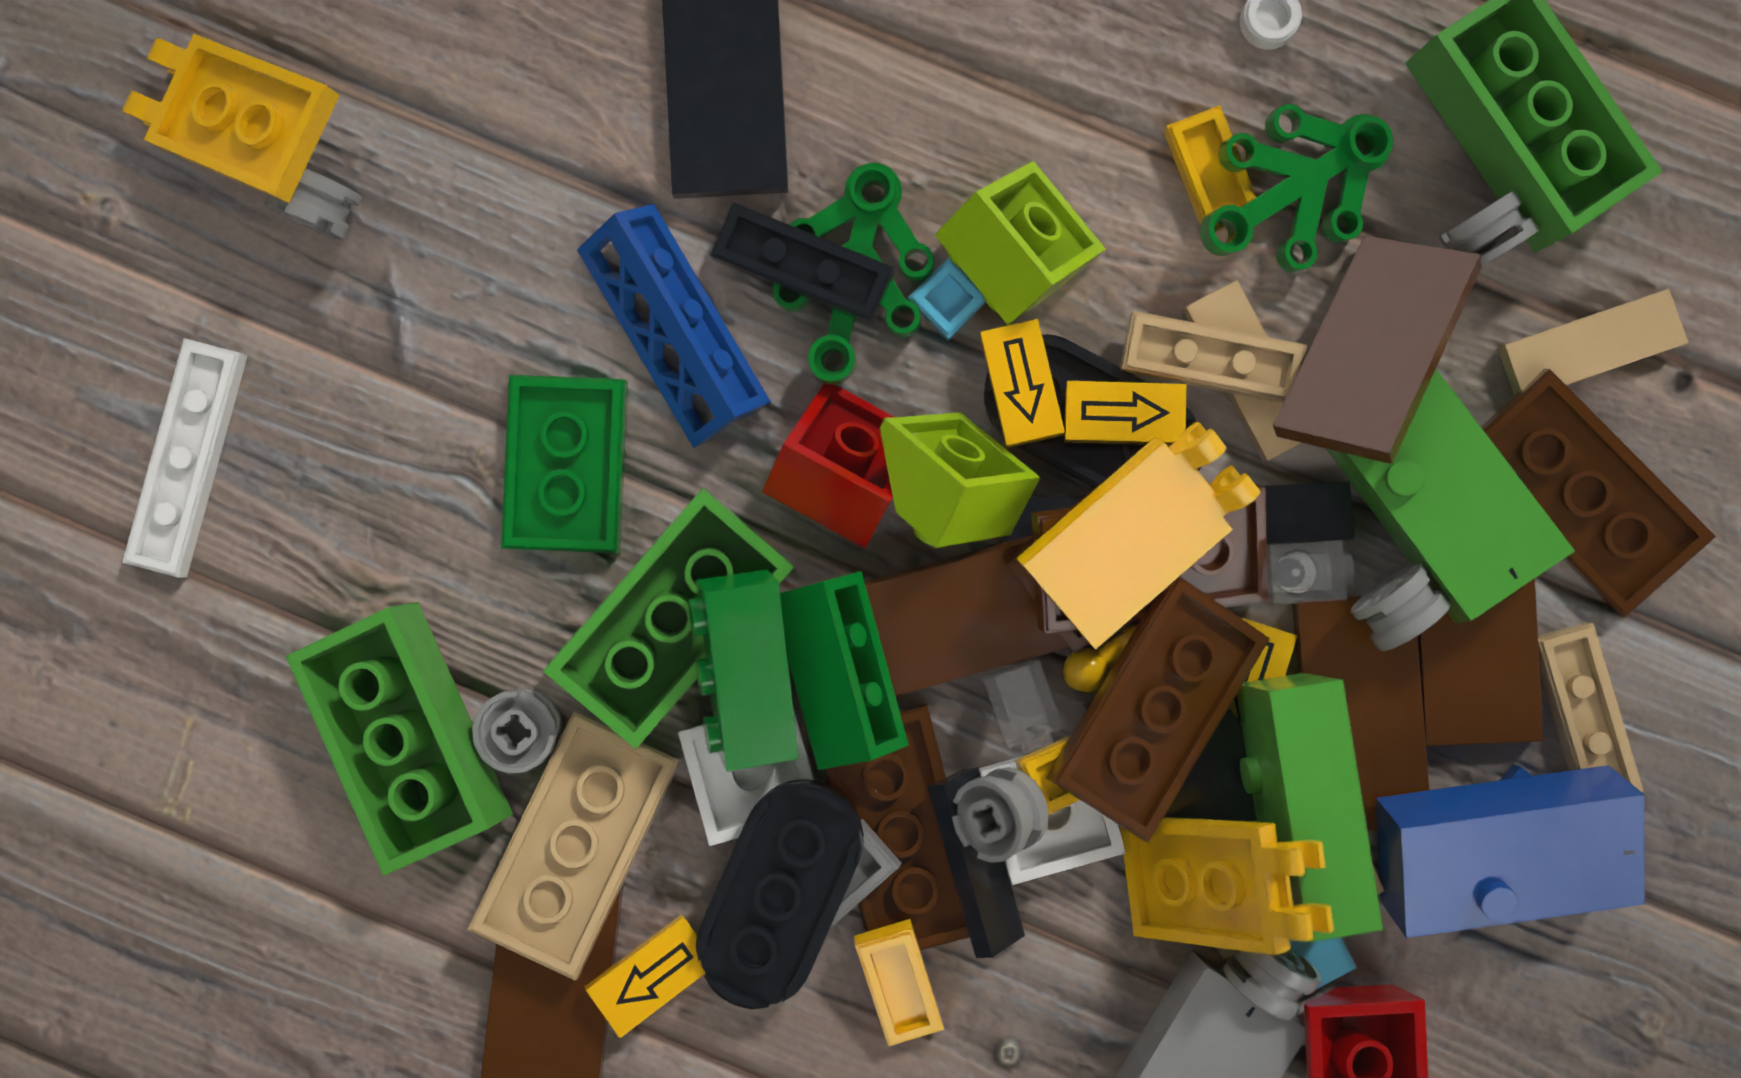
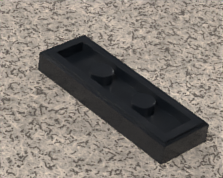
M734 202L710 254L714 261L870 325H873L895 274V268Z
M976 767L962 769L928 786V791L976 958H992L1023 938L1025 933L1005 862L990 863L977 858L978 851L971 845L964 847L955 831L952 817L957 815L958 805L953 800L962 786L973 779L981 777L979 769Z

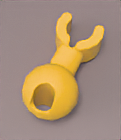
M1139 623L1125 628L1097 650L1083 648L1076 654L1073 651L1066 659L1063 673L1066 684L1070 688L1082 692L1099 691L1109 674V669L1116 663Z

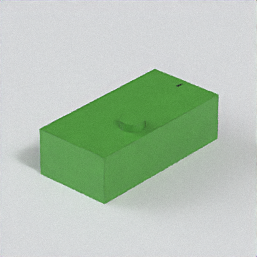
M1489 0L1435 35L1405 62V65L1496 198L1500 199L1515 190L1522 201L1519 210L1524 218L1532 217L1540 229L1526 239L1534 253L1571 235L1663 172L1545 0Z
M1435 369L1393 464L1326 449L1412 565L1422 563L1427 570L1431 587L1434 590H1442L1450 600L1451 607L1447 613L1455 624L1474 620L1575 552L1437 369Z
M702 487L554 656L543 672L636 749L697 680L696 659L706 658L703 635H693L689 616L688 600L698 598L696 580L768 569L780 584L794 566L713 494Z
M419 602L383 609L285 656L383 876L483 832L513 815L493 768L481 759L474 746L472 720Z
M1299 673L1244 682L1237 693L1247 758L1240 760V774L1245 791L1248 794H1253L1257 822L1275 823L1277 842L1317 840L1322 841L1325 868H1304V875L1289 876L1293 905L1318 903L1331 906L1334 932H1313V940L1308 942L1383 930L1343 680Z

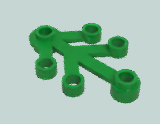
M1284 104L1268 114L1265 120V131L1272 141L1282 144L1300 137L1332 148V150L1317 159L1257 143L1256 139L1247 133H1238L1225 140L1219 148L1218 157L1221 165L1226 170L1241 172L1251 167L1286 177V179L1241 207L1225 205L1207 214L1200 226V238L1204 247L1217 256H1227L1244 249L1252 239L1253 227L1298 199L1290 238L1283 240L1279 244L1276 251V259L1283 270L1291 273L1311 267L1317 259V247L1314 242L1327 182L1343 170L1338 208L1329 211L1324 216L1322 231L1325 237L1333 243H1343L1356 238L1363 229V217L1360 212L1369 172L1380 168L1386 162L1393 146L1392 131L1382 119L1369 114H1358L1345 120L1342 124L1304 114L1301 108L1294 104ZM1280 115H1285L1290 119L1292 124L1290 133L1283 131L1280 127ZM1355 136L1360 137L1365 143L1364 155L1356 146ZM1234 143L1244 148L1246 153L1244 162L1236 160L1233 156L1232 147ZM1338 215L1345 217L1348 222L1346 234L1342 233L1337 227ZM1217 223L1224 225L1228 231L1226 243L1220 242L1216 237L1214 228ZM1293 244L1298 245L1303 252L1301 263L1295 262L1291 257L1290 250Z
M867 163L857 167L846 180L844 197L812 217L799 218L790 224L799 229H810L816 236L822 238L854 219L850 240L841 246L882 262L873 248L879 223L900 253V270L907 279L911 281L925 280L934 269L932 251L926 245L918 242L898 210L902 200L900 179L890 167L884 164ZM872 185L880 186L885 191L883 198L875 203L867 202L863 198L864 191ZM911 254H923L928 260L926 267L920 271L910 270L905 263ZM892 279L881 304L886 311V323L894 335L909 337L916 333L920 327V311L915 303L905 299ZM773 286V297L778 306L784 311L797 312L808 303L809 299L802 296L792 303L785 302L781 299L783 288ZM834 309L827 335L818 338L812 344L808 353V363L814 375L820 381L832 385L848 380L854 373L857 363L856 354L850 344L856 318ZM900 309H908L914 314V320L908 327H897L892 322L894 313ZM831 352H838L844 356L842 368L835 372L827 371L823 367L825 356Z

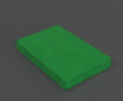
M509 375L501 549L620 554L628 394L627 380Z

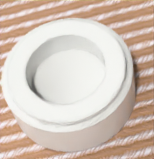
M1248 0L1240 14L1242 34L1249 43L1261 49L1270 50L1283 46L1291 39L1300 26L1302 19L1300 3L1298 0Z

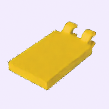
M193 34L186 49L156 37L146 59L167 68V72L174 75L161 102L131 90L121 110L149 126L144 140L159 149L281 201L290 203L340 95L325 84L196 34Z
M1199 422L1188 427L1170 447L1165 442L1154 437L1016 558L1095 649L1233 530L1223 516L1246 507L1261 492L1248 474L1243 473L1240 475L1233 466L1225 468L1214 478L1210 485L1197 468L1215 461L1224 453L1227 447L1213 429L1210 428L1206 431Z
M1163 817L1149 843L1120 826L1121 838L1126 852L1123 855L1133 935L1135 937L1277 955L1291 949L1290 940L1310 941L1313 940V932H1334L1330 905L1318 903L1293 905L1289 876L1304 875V868H1325L1322 841L1299 840L1277 842L1275 823Z

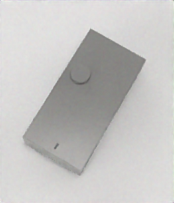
M1192 950L1114 1078H1282L1305 1040V1025L1297 1017L1294 1020L1287 1021L1266 1012L1238 991L1228 980L1221 967Z

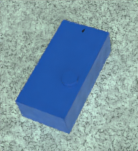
M1609 765L1376 798L1380 882L1385 891L1381 893V904L1406 938L1645 905L1644 794Z

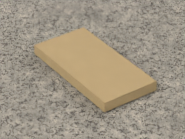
M573 711L467 930L572 980H577L681 760L644 743H641L635 749L611 728Z

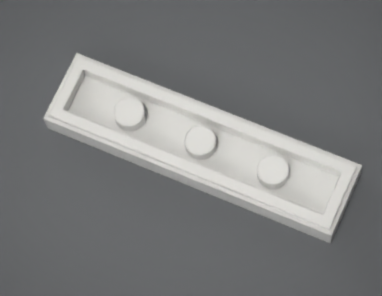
M183 339L122 563L178 578H187L247 355Z

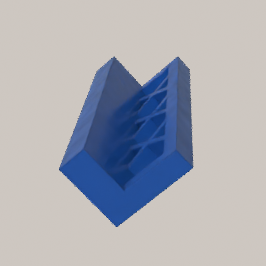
M654 204L614 213L577 249L693 448L705 444L731 423L753 415L771 403ZM610 241L620 256V274L612 271L601 252ZM635 293L643 295L650 307L649 323L642 321L635 310ZM665 343L672 345L680 358L679 373L672 371L664 359ZM694 393L704 398L715 417L705 425H703L693 408Z

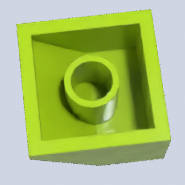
M1034 160L976 191L934 234L947 250L951 261L966 273L983 294L987 305L998 313L1007 325H1010L1039 305L1106 250Z
M963 413L884 418L880 427L895 511L914 528L915 535L921 541L939 548L1012 534L1041 477Z

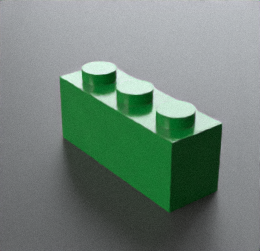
M768 569L696 580L698 598L688 600V608L693 635H703L706 658L696 659V671L701 695H711L713 716L703 718L705 740L709 754L718 752L726 772L799 759L779 582Z
M862 571L780 593L787 657L818 770L872 761L909 746Z

